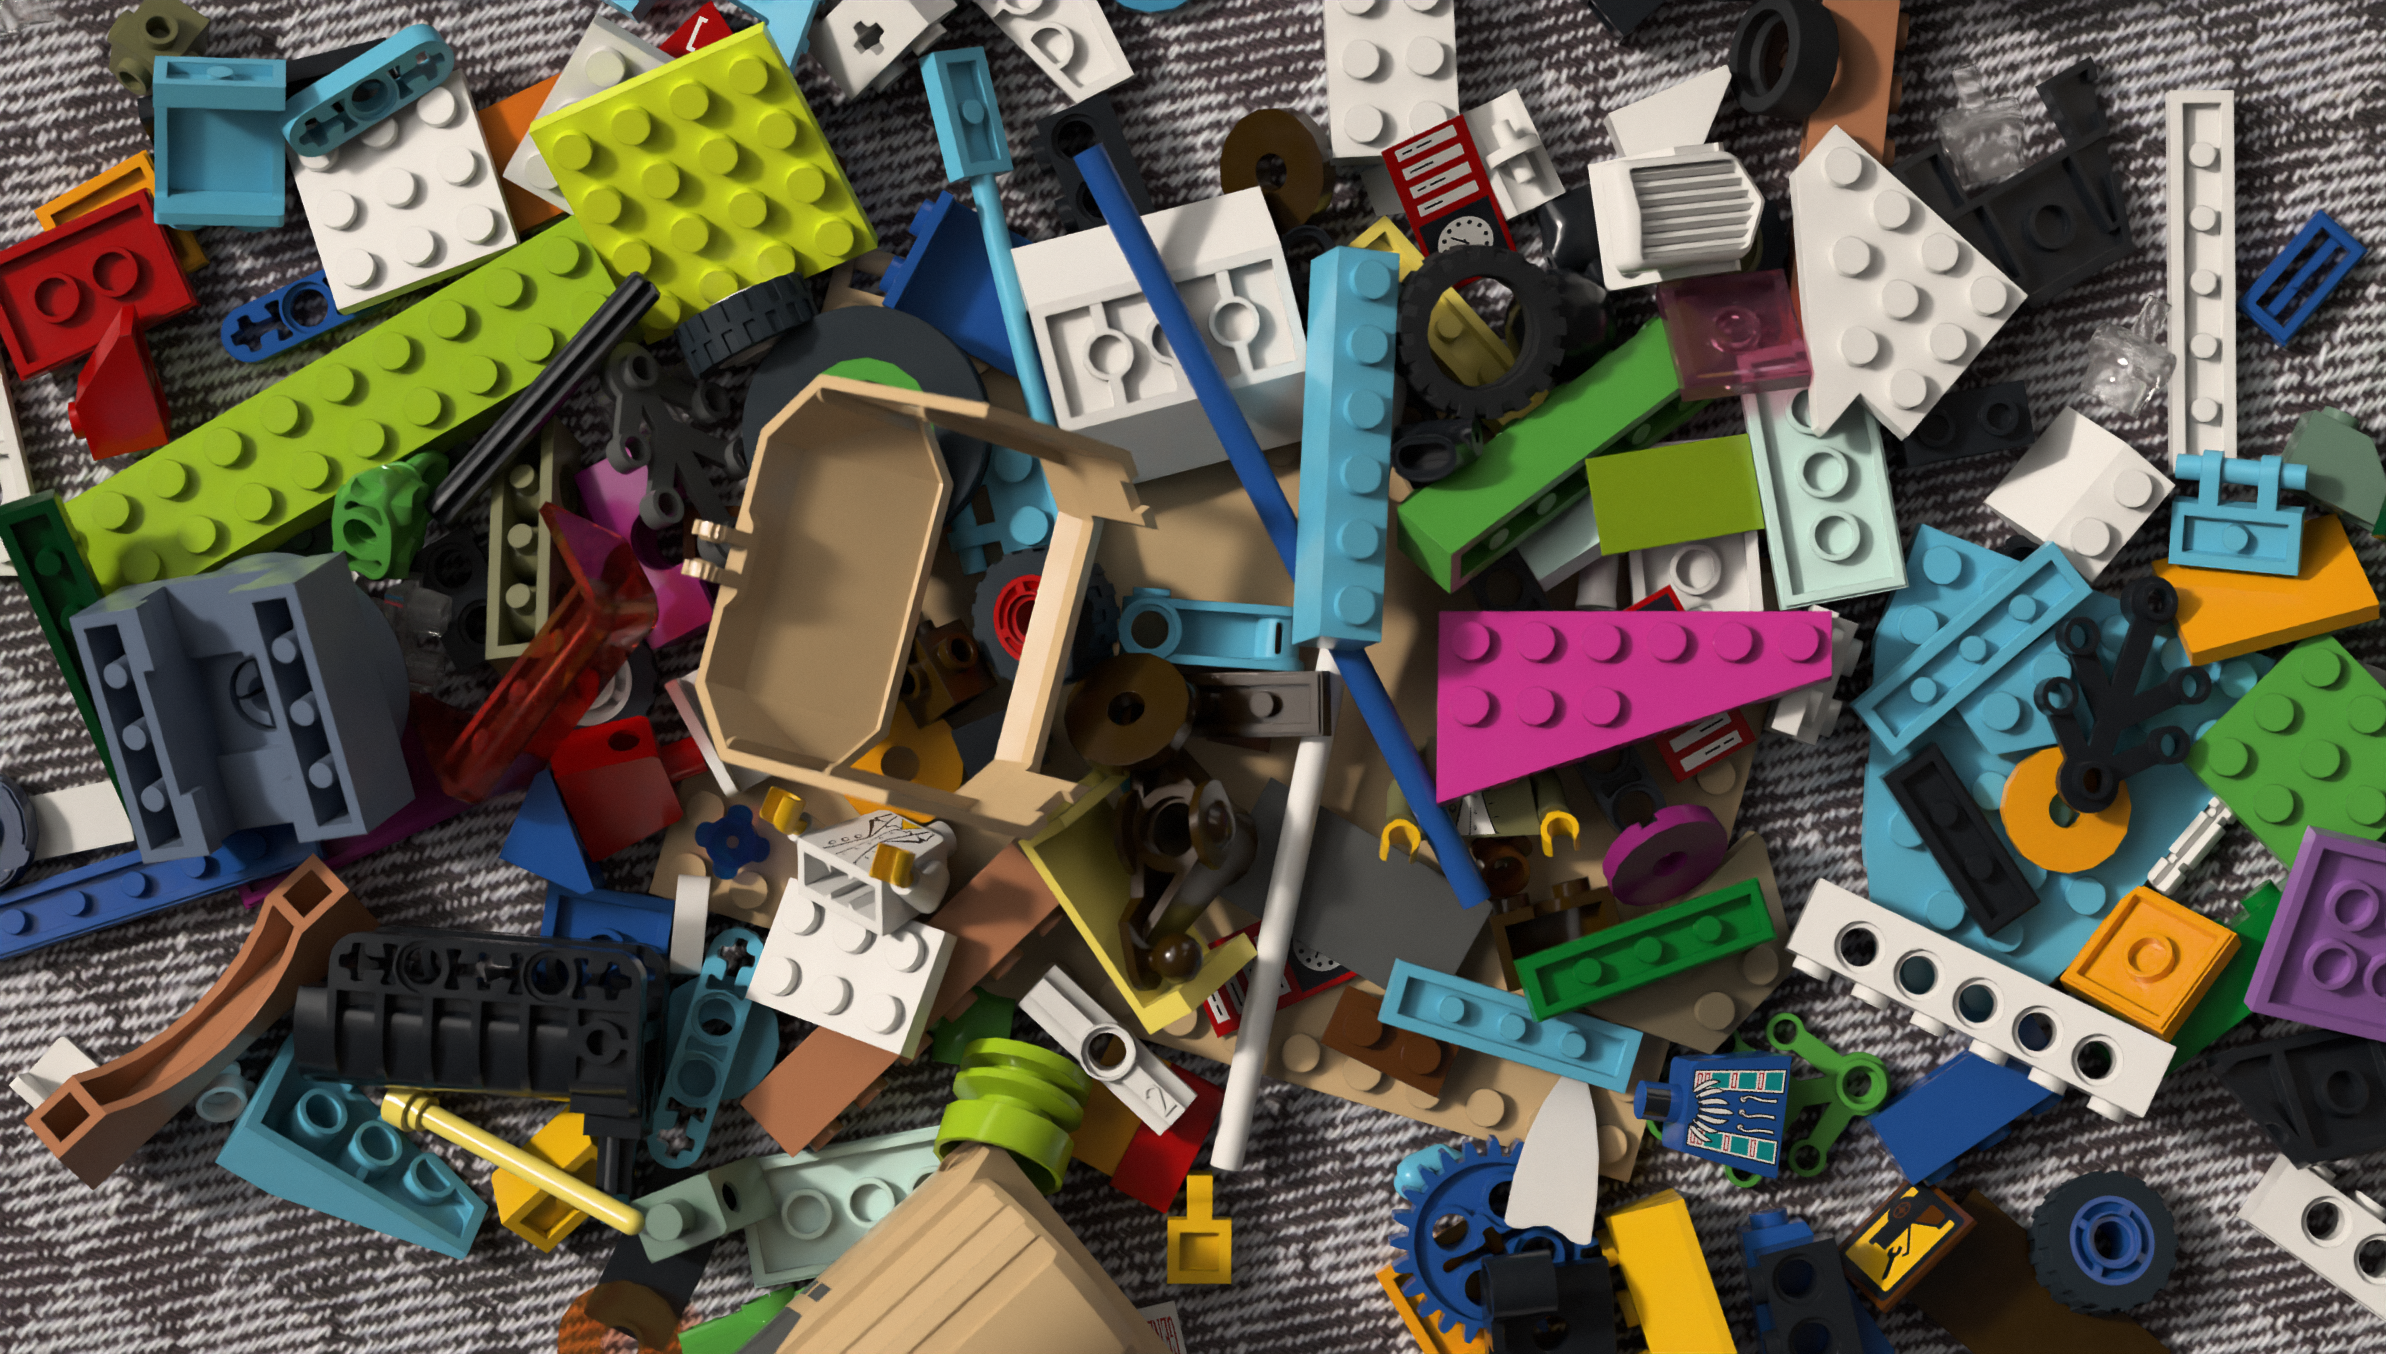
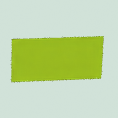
M1748 433L1585 459L1602 556L1765 528Z

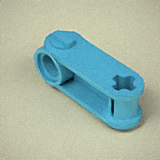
M1133 587L1132 596H1123L1122 614L1117 626V630H1119L1118 641L1120 643L1119 654L1150 653L1169 661L1173 665L1279 672L1305 671V663L1299 660L1300 646L1292 645L1294 607L1171 599L1170 589ZM1143 612L1157 613L1164 618L1167 624V638L1157 648H1143L1132 637V622L1136 616ZM1277 623L1281 626L1278 654L1275 653Z

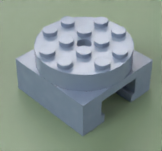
M345 551L310 557L277 552L249 555L232 561L215 572L123 586L69 618L144 864L208 856L223 846L221 841L236 830L283 823H294L299 843L368 834L416 798L400 745L407 724L410 700L409 679L405 659L387 618L371 598L353 583Z

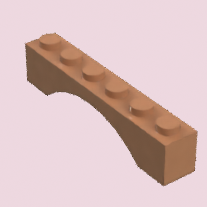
M313 853L266 896L257 921L238 955L216 984L188 1012L165 1031L134 1051L100 1067L72 1075L24 1121L55 1157L94 1191L296 1003L300 985L321 980L328 974L331 951L339 939L355 932L374 931L380 923Z

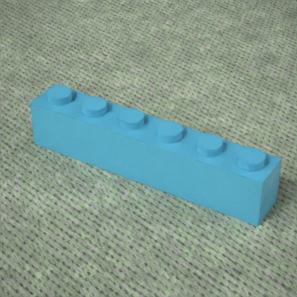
M1337 246L1311 260L1292 645L1356 651L1382 641L1400 253Z

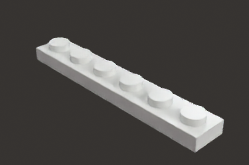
M2170 90L2165 94L2168 475H2175L2178 453L2203 455L2205 449L2225 451V458L2237 459L2234 90Z

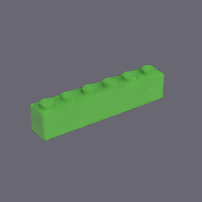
M1679 303L1662 317L1656 316L1649 319L1633 338L1615 351L1609 350L1593 367L1568 385L1561 384L1555 387L1547 395L1543 403L1521 419L1514 418L1507 422L1500 429L1496 437L1483 446L1480 457L1462 469L1434 481L1426 488L1420 487L1413 490L1403 500L1400 507L1397 508V549L1449 594H1452L1590 492L1585 459L1648 449L1730 389L1733 381L1735 345L1683 303Z

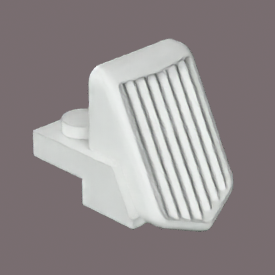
M1723 142L1671 147L1588 165L1604 283L1607 292L1624 291L1671 281L1692 280L1741 270L1740 258H1743L1753 245L1764 209L1765 199L1741 161L1731 153L1724 151Z

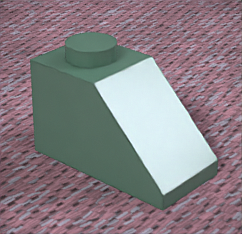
M2325 406L2322 413L2312 410L2301 414L2281 456L2284 458V463L2309 465L2307 489H2281L2331 514L2336 513L2339 518L2372 534L2386 496V476L2373 438L2357 431L2360 424L2359 420L2336 408Z

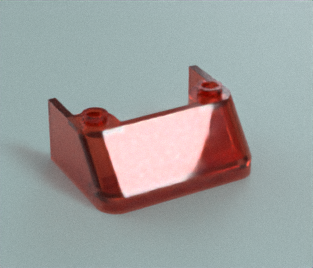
M545 501L539 512L576 582L476 715L409 687L408 716L443 792L468 804H478L526 789L532 783L535 774L545 770L548 761L641 640L652 633L658 622L657 595L627 538L548 501Z

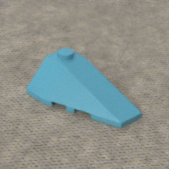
M293 1033L287 1036L248 1098L247 1105L236 1118L215 1161L218 1165L271 1195L463 1260L468 1254L488 1209V1206L435 1153H423L400 1129L385 1122L381 1117V1110L357 1085L303 1080L296 1066Z

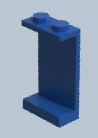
M942 190L936 203L926 198L918 210L909 229V233L916 236L917 239L907 258L903 259L896 255L888 266L878 287L879 290L887 293L882 305L905 312L931 324L949 336L964 352L1019 381L978 213L956 202L954 195ZM1008 229L1013 249L1034 244Z

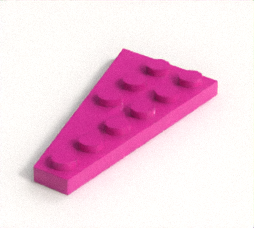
M1439 611L1436 805L1440 808L1458 802L1460 798L1491 788L1495 790L1517 783L1519 779L1556 767L1560 769L1655 738L1657 734L1688 724L1693 726L1714 719V716L1753 703L1758 705L1832 681V611Z

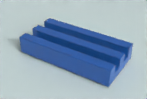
M2319 209L2236 301V310L2240 314L2247 315L2253 321L2252 324L2260 331L2264 330L2272 337L2271 341L2279 348H2282L2351 272L2368 250L2324 211ZM2322 229L2328 235L2327 238L2264 309L2260 308L2256 301L2315 234ZM2340 245L2347 251L2345 256L2283 326L2274 320L2276 315L2336 247Z

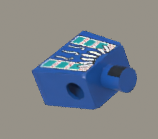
M1762 1050L1675 1056L1671 1062L1669 1083L1644 1080L1638 1083L1633 1104L1635 1117L1637 1119L1664 1122L1662 1131V1144L1664 1147L1767 1178L1777 1179L1792 1057Z

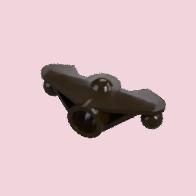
M1185 679L1193 699L1191 712L1194 716V723L1201 714L1202 696L1197 687ZM1132 704L1123 708L1119 725H1129L1136 722L1142 716L1145 706ZM1182 746L1174 756L1158 768L1144 773L1141 772L1140 768L1130 771V791H1126L1119 798L1114 810V846L1121 865L1126 873L1130 875V900L1118 921V928L1128 977L1134 988L1139 991L1156 990L1161 985L1162 979L1169 983L1183 984L1193 980L1202 970L1204 961L1202 947L1192 936L1185 932L1224 887L1235 884L1248 872L1256 858L1258 835L1255 822L1247 810L1237 805L1225 793L1221 781L1213 780Z

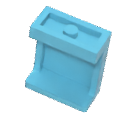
M155 56L153 74L154 223L169 224L175 229L184 231L197 230L205 225L234 226L236 229L245 232H261L270 227L284 226L285 137L278 126V115L280 111H285L286 60Z

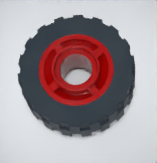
M1048 544L1013 551L1002 556V561L992 563L986 570V577L984 580L979 581L975 590L977 597L975 603H972L971 616H974L975 628H972L974 638L978 640L982 649L979 652L985 662L989 661L995 668L994 672L1000 678H1007L1012 681V685H1014L1048 554ZM1093 563L1062 686L1077 683L1080 677L1096 664L1108 659L1112 654L1110 650L1113 643H1117L1119 635L1117 620L1120 619V606L1116 605L1114 595L1117 593L1113 583L1108 582L1104 575L1105 570L1099 563Z

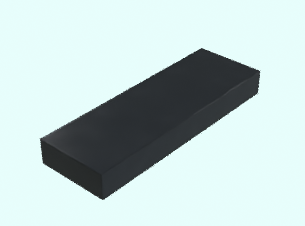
M1929 742L1879 776L1882 784L1983 936L1991 937L2041 903L1936 742Z

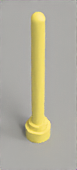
M389 1088L381 1105V1117L385 1122L407 1133L414 1130L423 1132L428 1129L627 1235H636L643 1230L645 1219L638 1210L440 1107L438 1098L433 1096V1091Z

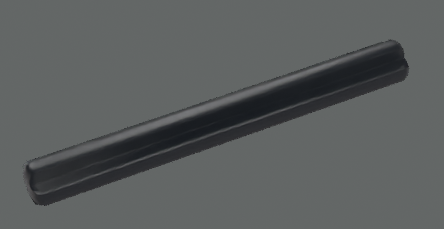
M635 271L623 281L425 500L424 506L426 511L433 519L447 528L453 527L659 300L661 294L659 289L646 276Z

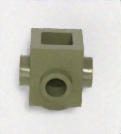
M144 0L134 13L130 10H125L117 18L108 34L107 42L112 44L109 71L129 91L138 95H153L155 56L202 57L206 53L211 20L180 0Z

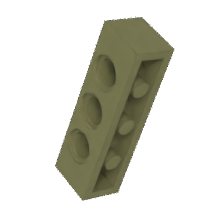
M556 415L545 424L491 484L485 660L513 687L575 681L579 541L578 495L580 491L573 475L581 471V443Z

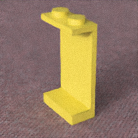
M1092 769L1073 782L1092 787V789L1075 803L1064 801L1046 816L1049 825L1030 841L1020 839L1018 843L1151 1035L1193 1012L1253 959L1258 952L1244 932L1210 951L1192 924L1185 933L1192 936L1201 945L1204 955L1202 970L1193 980L1183 984L1169 983L1162 979L1161 985L1156 990L1139 991L1134 988L1126 970L1118 928V921L1130 900V875L1126 873L1118 859L1113 837L1114 809L1105 797L1130 777V771H1123L1126 776H1110Z

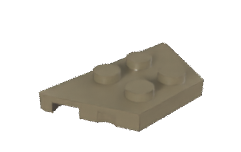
M1748 830L1725 853L1721 863L1704 881L1690 889L1677 903L1751 877H1758L1778 939L1582 1007V1009L1711 1055L1795 969L1792 965L1796 955L1784 950L1791 934L1762 836L1758 832Z

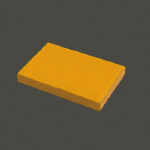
M2336 513L2304 521L2302 561L2298 576L2169 564V557L2151 561L2152 576L2166 579L2172 584L2177 593L2178 609L2172 619V623L2191 666H2202L2379 619L2380 604Z

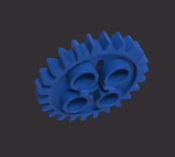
M1495 1135L1488 1136L1485 1152L1477 1153L1468 1138L1462 1139L1461 1147L1462 1157L1456 1160L1445 1149L1440 1148L1438 1155L1442 1168L1434 1172L1429 1167L1419 1164L1417 1169L1425 1181L1423 1187L1418 1189L1413 1186L1403 1185L1401 1188L1403 1194L1413 1203L1411 1209H1392L1391 1212L1394 1220L1406 1226V1231L1388 1236V1242L1390 1246L1406 1250L1407 1253L1391 1263L1395 1273H1413V1276L1401 1287L1405 1297L1415 1296L1424 1292L1425 1296L1417 1307L1419 1315L1425 1318L1439 1309L1441 1314L1438 1320V1328L1444 1334L1452 1329L1457 1321L1461 1322L1462 1338L1466 1343H1471L1478 1329L1483 1328L1481 1299L1472 1298L1465 1293V1283L1474 1271L1481 1269L1482 1257L1521 1252L1523 1245L1529 1239L1536 1236L1551 1239L1553 1244L1551 1254L1553 1263L1585 1259L1587 1257L1581 1255V1249L1599 1244L1597 1236L1592 1234L1591 1243L1588 1245H1578L1550 1226L1513 1229L1502 1236L1501 1241L1504 1249L1501 1252L1493 1254L1487 1246L1482 1247L1465 1258L1452 1271L1448 1272L1443 1269V1264L1449 1259L1457 1258L1481 1247L1485 1243L1482 1232L1486 1228L1493 1226L1499 1234L1512 1229V1227L1504 1222L1506 1211L1493 1210L1488 1202L1489 1194L1494 1186L1503 1181H1513L1524 1146L1521 1138L1516 1137L1507 1153L1501 1152L1499 1141ZM1449 1213L1464 1217L1466 1229L1463 1236L1457 1242L1442 1244L1433 1238V1227L1440 1217ZM1546 1317L1536 1324L1537 1328L1542 1332L1549 1331Z

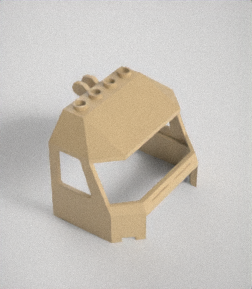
M819 374L761 429L736 528L733 529L695 519L692 534L698 535L701 540L731 544L725 569L716 567L715 563L696 558L692 561L684 560L681 574L721 584L695 681V688L719 760L876 803L1030 841L1049 825L1046 816L1064 801L1075 803L1092 789V787L1041 775L1039 772L1104 520L1159 530L1151 507L1141 505L1132 480L1139 474L1131 452L989 404ZM931 424L1039 458L1058 509L995 759L955 793L850 767L889 735L954 485Z

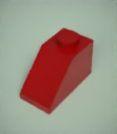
M135 304L121 307L78 376L76 400L68 403V415L73 433L77 440L86 438L94 461L169 444L172 413Z

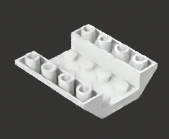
M1260 186L1140 216L1261 450L1265 451L1302 441L1307 342L1281 242ZM1108 225L1010 250L1026 312H1029L1059 428L1129 450L1139 474L1132 480L1133 484L1230 460Z

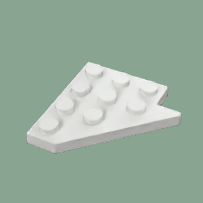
M1835 124L1789 176L1811 430L1818 437L1822 436L1855 399L1894 435L1903 440L1910 435L2028 295Z

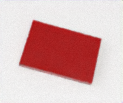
M146 187L0 251V333L21 381L25 383L92 355L123 306L135 304L144 331L201 307L166 224L154 223V196L151 189Z

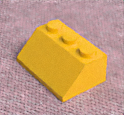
M1673 1188L1600 1212L1605 1228L1594 1231V1234L1599 1239V1250L1602 1256L1607 1257L1609 1267L1618 1264L1626 1288L1615 1292L1618 1305L1628 1329L1639 1325L1647 1348L1636 1354H1737L1684 1198Z

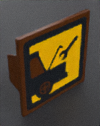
M1922 1180L1915 1185L1904 1181L1837 1247L1844 1276L1886 1314L1973 1230L1977 1222L1935 1184L1926 1187Z

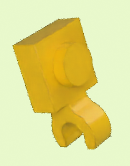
M1212 1170L1188 1171L1187 1216H1168L1167 1284H1231L1232 1218L1212 1216Z

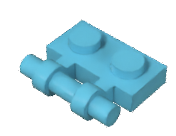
M992 444L990 461L980 487L987 486L995 522L977 526L972 503L970 502L950 524L952 532L946 534L951 553L958 552L963 576L981 573L988 569L982 546L1001 541L1004 555L1047 544L1050 546L1055 522L1039 458Z
M2205 449L2203 455L2178 453L2175 478L2200 481L2199 497L2176 495L2172 501L2168 563L2298 576L2302 561L2305 507L2280 505L2281 488L2306 490L2309 465L2284 463L2283 456L2263 455L2261 461L2225 458V451ZM2222 484L2258 486L2257 503L2221 500Z

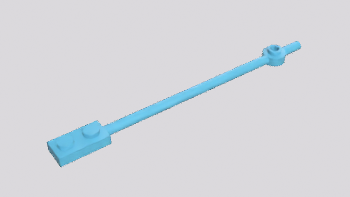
M980 46L932 52L918 60L949 183L970 181L1028 418L1057 427L1029 312H1026L1010 250L1013 247L995 177L1013 171L1014 168L984 48ZM1040 462L1054 522L1056 523L1058 509ZM1111 647L1110 652L1112 654L1109 658L1114 657L1113 649ZM1122 710L1116 716L1115 724L1119 725ZM1130 777L1120 784L1122 795L1126 791H1130Z

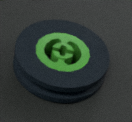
M843 307L812 317L810 321L792 329L779 340L761 362L749 387L744 405L742 421L744 453L750 471L761 429L819 374L991 404L985 385L973 362L949 336L938 328L915 316L887 307ZM931 424L954 483L942 527L943 530L967 507L977 493L988 468L993 443Z

